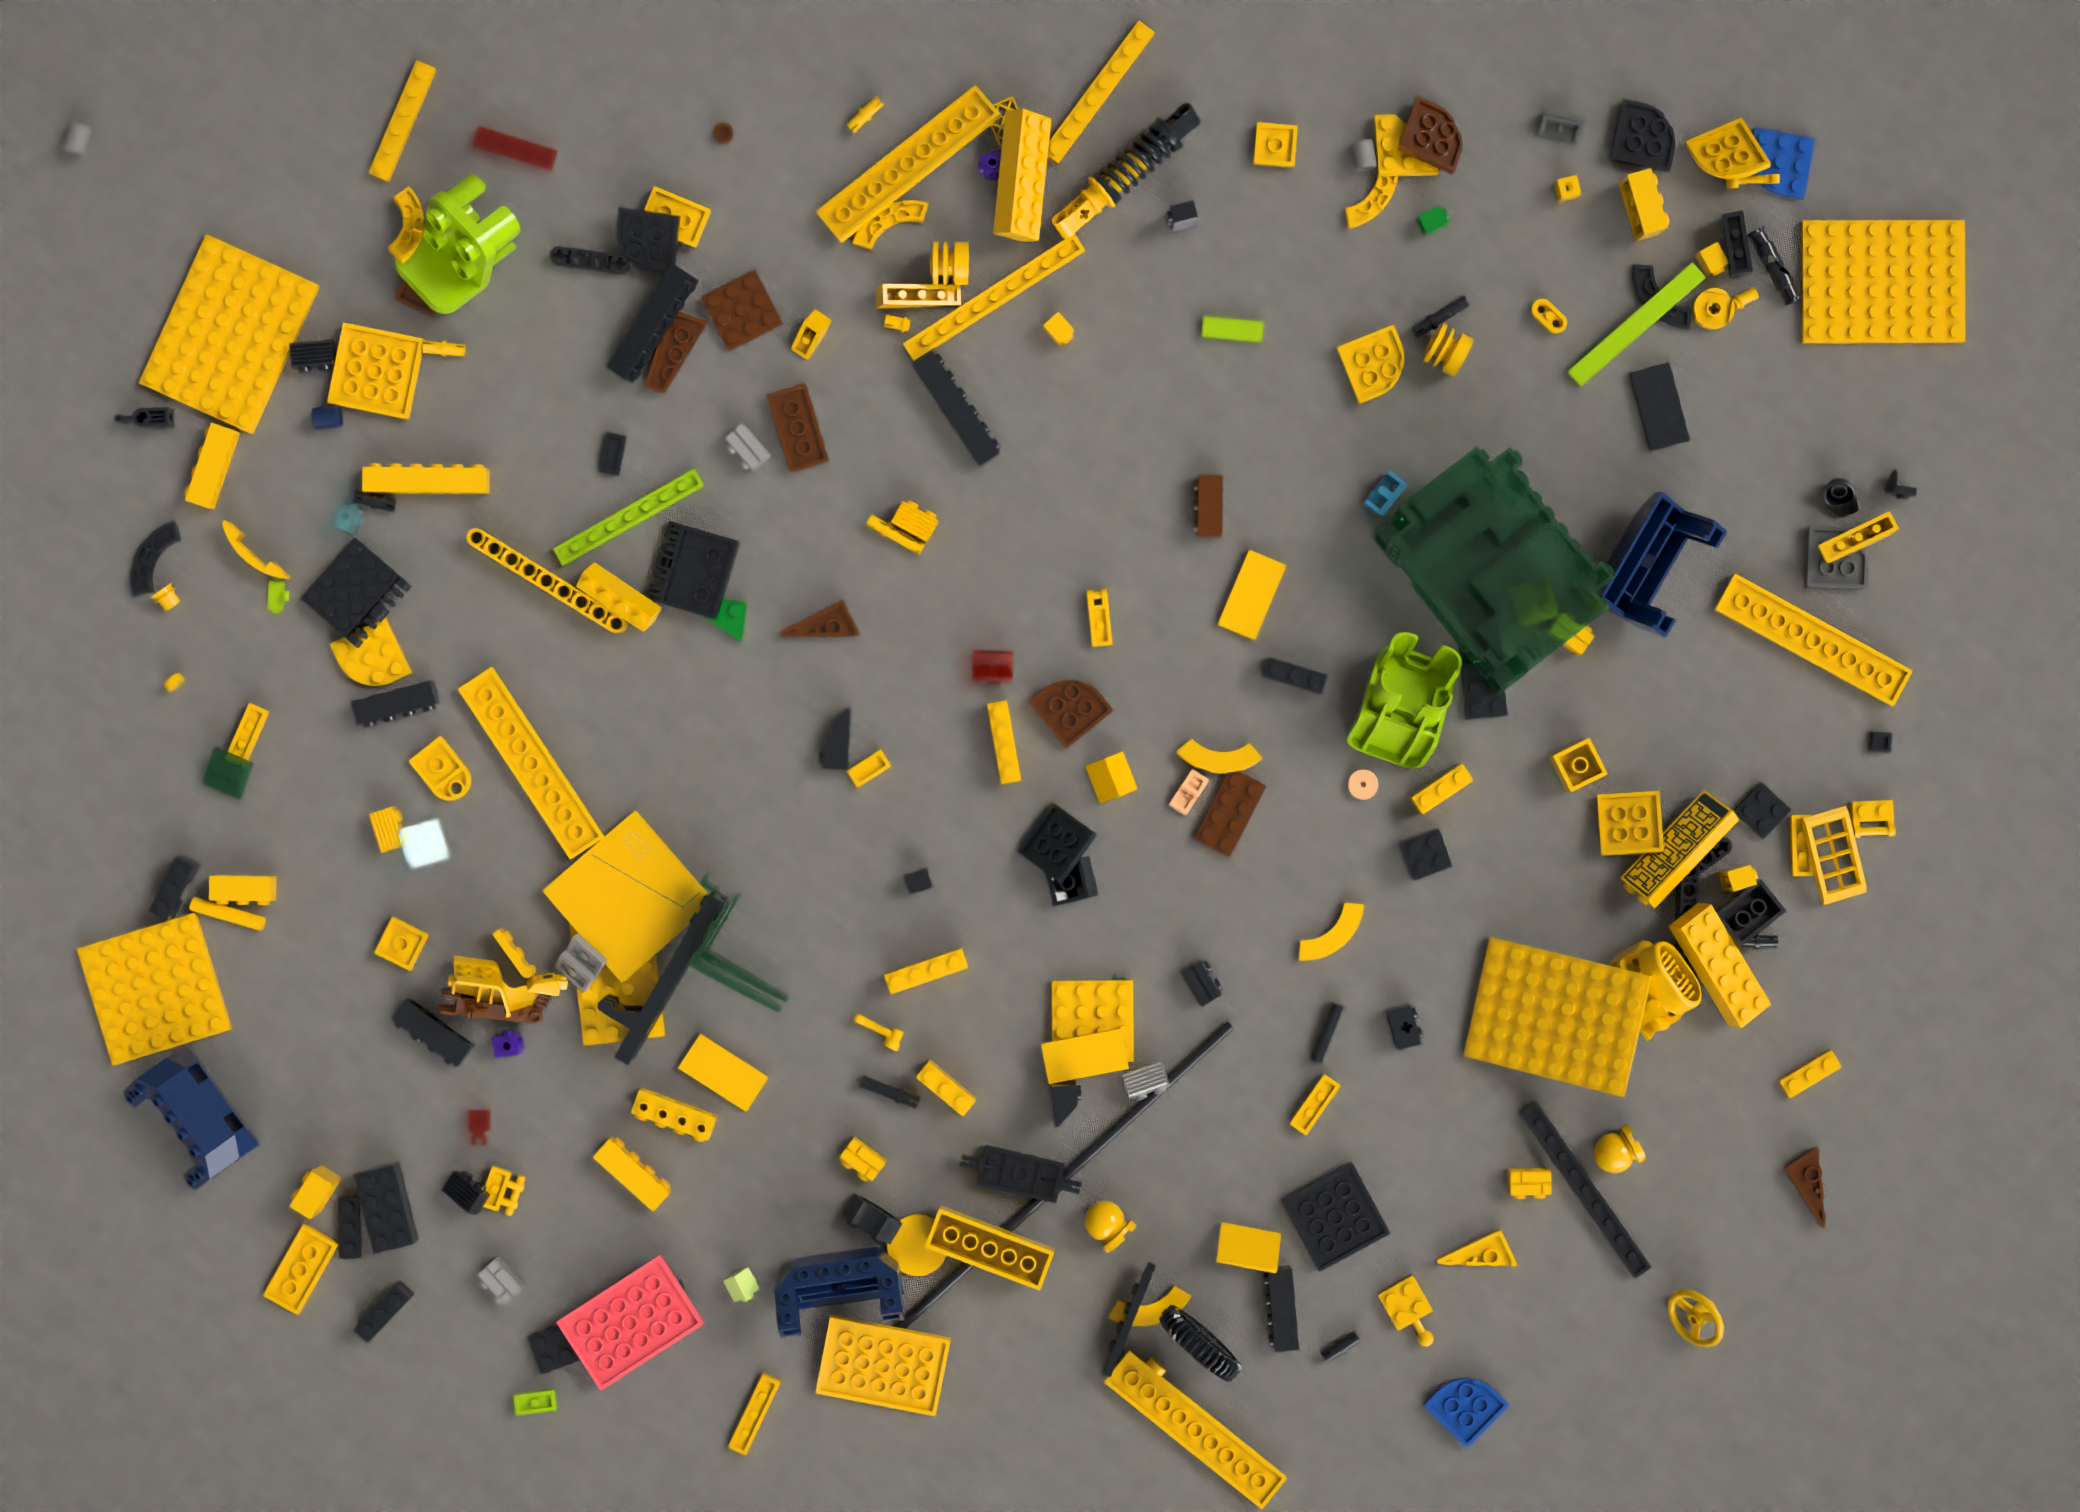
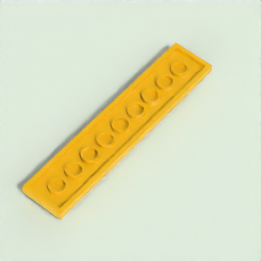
M974 85L815 212L839 242L843 243L1001 117L1000 113L980 89Z
M1735 573L1730 578L1714 608L1715 611L1891 707L1895 705L1913 670Z
M490 667L458 688V691L569 859L575 858L603 839L605 835L494 667Z
M1130 1349L1116 1364L1111 1377H1106L1103 1380L1106 1385L1259 1508L1263 1509L1286 1481L1287 1476L1165 1377L1153 1372L1147 1363Z

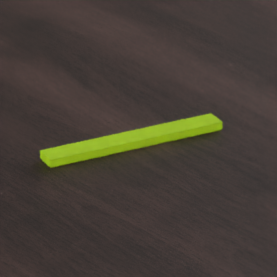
M1692 262L1568 370L1567 373L1579 387H1582L1706 277Z
M693 468L554 547L553 551L564 567L702 489L705 485L696 469Z

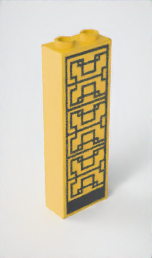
M1703 790L1663 832L1664 852L1642 854L1620 877L1625 884L1623 888L1631 895L1634 893L1638 895L1637 899L1643 905L1647 906L1649 904L1655 909L1739 821L1734 811L1706 790Z

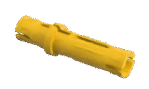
M871 514L866 523V526L881 533L882 537L885 538L886 536L917 555H920L925 546V543L916 540L892 526V523H887Z

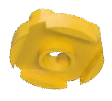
M1710 288L1700 293L1694 300L1692 307L1694 321L1708 330L1722 328L1732 320L1735 304L1726 291L1719 288ZM1712 304H1716L1715 308L1719 310L1714 314H1711L1709 310Z

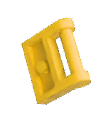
M1893 800L1850 802L1851 824L1855 838L1868 835L1895 836ZM1885 821L1886 827L1860 828V822Z

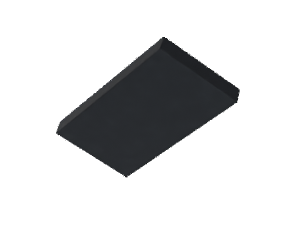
M1670 362L1630 372L1629 377L1649 451L1690 441Z

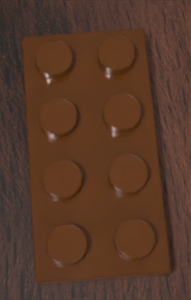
M806 383L766 394L790 473L830 462Z
M1240 771L1228 772L1193 839L1230 858L1267 785Z

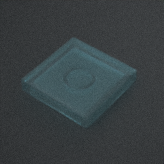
M438 819L398 830L409 869L450 858Z

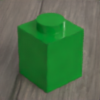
M1441 205L1418 215L1416 218V222L1424 237L1447 227L1449 224L1448 220H1450L1447 210L1442 209Z

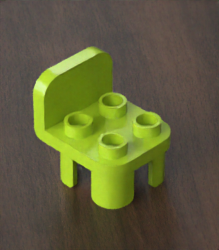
M469 174L448 191H439L428 200L423 236L418 248L403 264L396 257L394 259L397 273L432 310L441 314L455 312L484 290L490 282L493 266L517 247L515 243L509 242L520 233V224L506 206H501L478 223L480 216L470 203L485 192L486 184L475 174Z
M1401 632L1396 634L1390 644L1379 652L1374 661L1361 708L1350 727L1347 742L1357 751L1404 768L1418 769L1426 764L1436 749L1447 709L1453 699L1452 691L1455 680L1461 670L1462 660L1457 651L1445 645L1439 646L1433 657L1412 651L1417 644L1418 636L1409 632Z

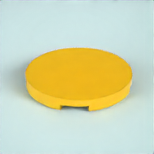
M911 1214L899 1220L903 1224L891 1244L887 1243L888 1255L899 1263L900 1270L908 1275L923 1276L930 1274L938 1269L946 1258V1255L925 1247L935 1220L933 1217L925 1214Z

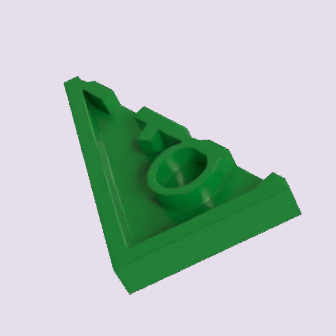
M723 599L718 619L705 618L737 640L743 641L748 602Z

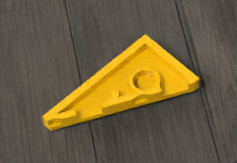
M1501 1229L1436 1258L1438 1264L1518 1266Z

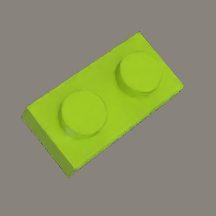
M555 1388L515 1393L513 1395L516 1416L556 1411L558 1409Z

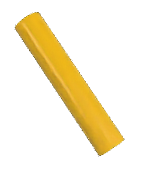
M193 897L190 903L191 911L258 931H262L266 923L265 917L216 904L215 902L198 897Z

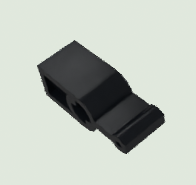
M169 407L139 408L134 411L132 416L120 414L114 416L116 422L124 425L134 422L137 426L145 429L175 428L174 409ZM145 414H147V419L142 423V418H145Z

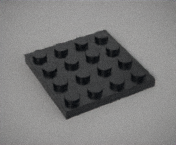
M1352 1161L1280 1199L1319 1272L1391 1234Z

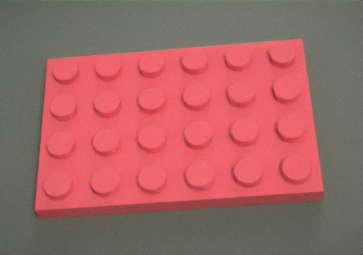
M661 1254L556 1321L600 1391L705 1323Z

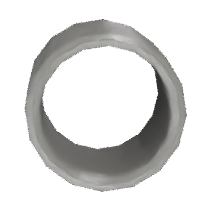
M69 122L70 124L62 147L74 153L84 155L92 129L75 122Z
M1360 140L1351 144L1356 171L1369 170L1377 166L1373 140Z

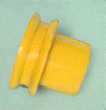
M172 582L150 597L155 600V604L159 602L165 611L181 602L174 592L177 588H173Z

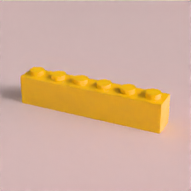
M369 463V467H362V491L365 493L490 494V470L484 468L482 464H472L471 468H463V464H451V468H443V464H430V467H422V464H410V467H402V464L390 463L389 467H381L380 463Z

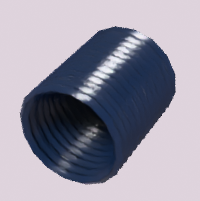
M339 405L312 408L311 419L315 430L343 426V414Z

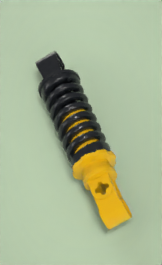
M1190 103L1182 104L1165 121L1157 117L1155 122L1149 126V132L1143 131L1140 135L1141 139L1135 138L1132 141V146L1127 145L1124 148V153H1118L1116 160L1108 162V168L1102 167L1100 169V176L1096 173L1087 179L1090 186L1086 190L1083 189L1078 197L1052 218L1053 225L1063 238L1066 239L1073 236L1094 215L1101 213V209L1107 205L1110 208H1114L1122 200L1119 194L1121 191L1125 194L1130 193L1129 184L1136 187L1138 186L1137 177H1140L1142 180L1146 179L1145 170L1149 172L1155 171L1151 163L1152 160L1157 165H1162L1163 160L1159 156L1160 153L1166 158L1171 157L1168 146L1171 147L1170 149L1173 153L1183 148L1181 139L1198 127L1201 122Z

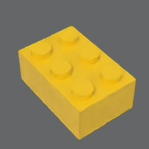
M1651 168L1629 174L1618 183L1635 242L1657 236L1668 228L1669 217L1666 212L1664 213L1662 207L1664 203L1661 193H1658L1656 186L1658 184L1657 176L1655 173H1652Z

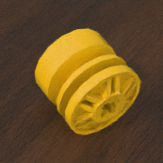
M939 241L933 242V248L930 253V273L933 285L939 284V276H943V285H947L949 276H953L955 285H968L969 242L955 241L953 251H949L947 241H944L943 251H939Z
M1443 323L1429 340L1423 362L1428 363L1432 356H1434L1432 366L1435 367L1441 360L1444 362L1442 372L1454 377L1468 355L1474 339L1464 333H1461L1456 340L1453 339L1455 329L1452 327L1446 335L1445 332L1448 325Z

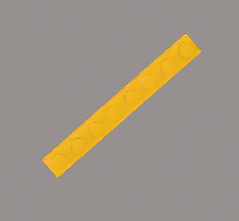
M1140 20L1049 141L1048 158L1059 165L1155 35V32Z

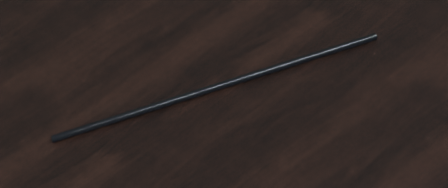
M1228 1021L1167 1076L1170 1086L1166 1087V1091L1235 1029ZM1165 1092L1159 1094L1149 1093L1147 1098L1142 1099L1066 1168L1063 1173L1064 1178L1071 1179ZM1032 1199L1002 1228L1013 1232L1045 1201ZM963 1262L906 1314L904 1320L899 1321L893 1327L904 1329L909 1327L974 1266Z

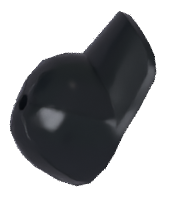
M1838 477L1833 478L1826 484L1823 491L1824 500L1837 517H1845L1858 511L1856 492L1848 480Z

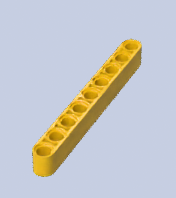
M473 528L467 533L466 539L471 546L614 633H622L627 629L628 624L625 619L492 535L478 528ZM481 533L482 540L475 544L473 541L474 535ZM497 543L499 545V552L492 554L490 548L493 544ZM515 554L517 561L515 564L510 565L508 557ZM533 565L534 573L530 576L526 575V567ZM545 576L552 578L550 586L545 587L543 585V578ZM564 586L569 588V595L567 597H562L560 594V590ZM581 597H585L587 600L584 608H580L577 604L578 599ZM603 608L604 616L597 619L595 616L596 609ZM619 618L622 621V626L620 629L615 630L612 622L614 619Z

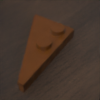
M843 600L779 632L782 637L861 635Z
M1815 1146L1783 1166L1819 1226L1824 1228L1826 1227V1212L1823 1205L1824 1190L1821 1180L1822 1169L1819 1163L1820 1150Z

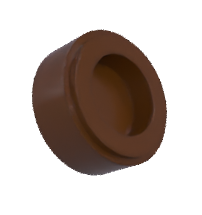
M723 122L715 126L713 135L718 143L728 144L734 138V130L731 125Z

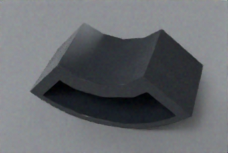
M856 1193L852 1195L842 1212V1215L848 1219L846 1222L850 1226L862 1228L872 1235L871 1239L880 1244L882 1241L891 1244L903 1224L880 1206Z

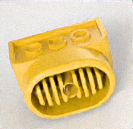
M1640 941L1617 953L1608 963L1610 966L1652 976L1640 1026V1032L1646 1041H1649L1655 1032L1668 1029L1671 1024L1680 1020L1685 1012L1697 1007L1701 1002V988L1696 976L1677 949L1667 942L1660 941L1653 945L1649 941Z

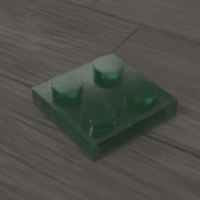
M215 747L212 750L202 784L241 800L244 796L254 763L219 747Z

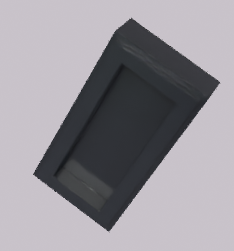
M606 432L598 472L620 476L627 436Z

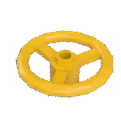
M1688 1289L1675 1291L1670 1296L1667 1305L1669 1317L1676 1331L1685 1340L1705 1348L1716 1346L1721 1341L1724 1333V1324L1720 1313L1711 1300L1694 1290ZM1683 1297L1692 1298L1698 1302L1695 1305H1691ZM1676 1304L1687 1312L1688 1321L1692 1324L1691 1332H1688L1678 1320L1675 1310ZM1707 1322H1714L1716 1327L1715 1335L1710 1339L1699 1338L1701 1327Z

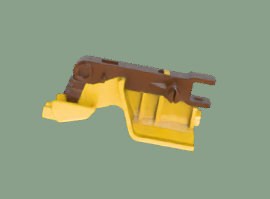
M454 955L453 975H449L447 987L450 988L443 987L440 993L444 998L455 999L454 1005L438 1004L437 1010L438 1013L445 1015H466L468 1020H470V1017L471 1020H474L475 1017L537 1024L543 1019V1010L547 1008L551 995L559 996L560 989L566 990L568 981L566 976L547 973L534 975L526 982V985L512 988L503 982L500 967L496 961Z

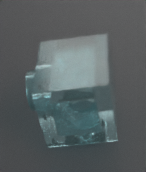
M348 501L346 505L339 503L332 527L356 534L358 527H361L364 522V511L358 509L359 505Z

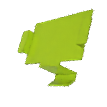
M274 578V581H269L267 610H272V614H280L281 611H284V601H289L290 591H285V582H282V578Z

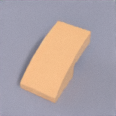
M1192 769L1168 805L1186 816L1209 779Z

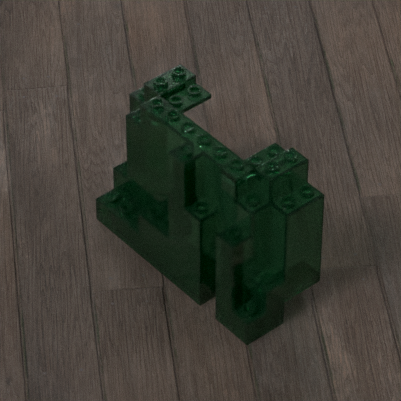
M1476 446L1398 506L1395 515L1376 528L1372 538L1396 568L1401 567L1411 580L1410 586L1498 696H1500L1609 609L1606 599L1602 595L1598 596L1597 592L1615 578L1613 575L1615 572L1608 563L1605 564L1603 561L1595 566V560L1591 554L1585 553L1583 549L1581 550L1580 543L1575 538L1572 539L1569 536L1567 527L1562 522L1559 523L1556 520L1554 511L1549 506L1546 507L1543 504L1542 496L1536 490L1533 491L1530 488L1527 475L1523 471L1519 472L1523 462L1521 461L1522 456L1517 450H1512L1509 447L1490 462L1487 452L1484 449L1480 450Z

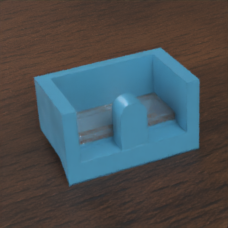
M1390 470L1384 475L1362 505L1374 515L1384 516L1408 484Z

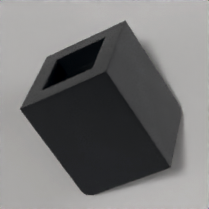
M928 867L903 875L909 895L933 887Z

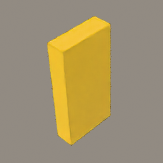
M880 749L846 772L856 787L859 788L892 765Z

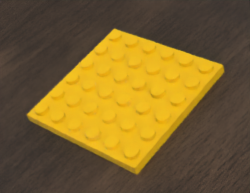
M197 912L77 948L112 1066L232 1030Z

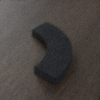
M1633 264L1632 279L1634 288L1641 303L1644 305L1659 292L1654 277V265ZM1675 304L1658 320L1678 329L1689 330L1691 309Z
M176 521L166 523L154 530L138 548L134 556L132 571L130 572L132 597L154 592L153 572L159 557L167 548L182 541Z

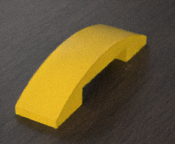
M227 520L222 522L229 542L247 563L259 571L282 579H289L291 577L277 563L270 561L266 565L240 542L246 535L232 522Z

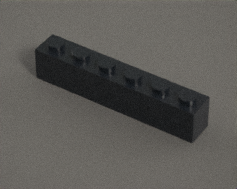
M671 263L606 367L622 379L633 384L639 378L645 364L651 359L655 348L662 342L667 329L673 325L676 315L683 309L685 301L695 290L699 280Z
M930 351L912 363V367L981 468L1000 456L999 450L1001 446L995 438L991 439L988 435L990 430L984 421L980 423L976 417L979 413L974 405L971 404L969 406L966 402L967 395L961 387L957 388L954 384L956 378L950 370L946 372L942 366L945 362L940 354L937 353L935 355L933 351Z

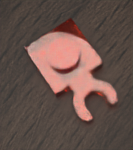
M470 1109L469 1131H474L471 1144L476 1145L477 1137H481L483 1145H486L488 1137L485 1131L491 1130V1109Z

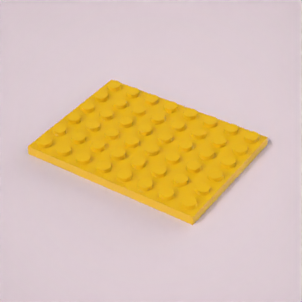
M1965 220L1801 221V344L1964 343Z
M206 234L139 383L250 434H254L290 354L289 343H295L320 286Z
M1490 937L1463 1056L1625 1097L1652 976Z

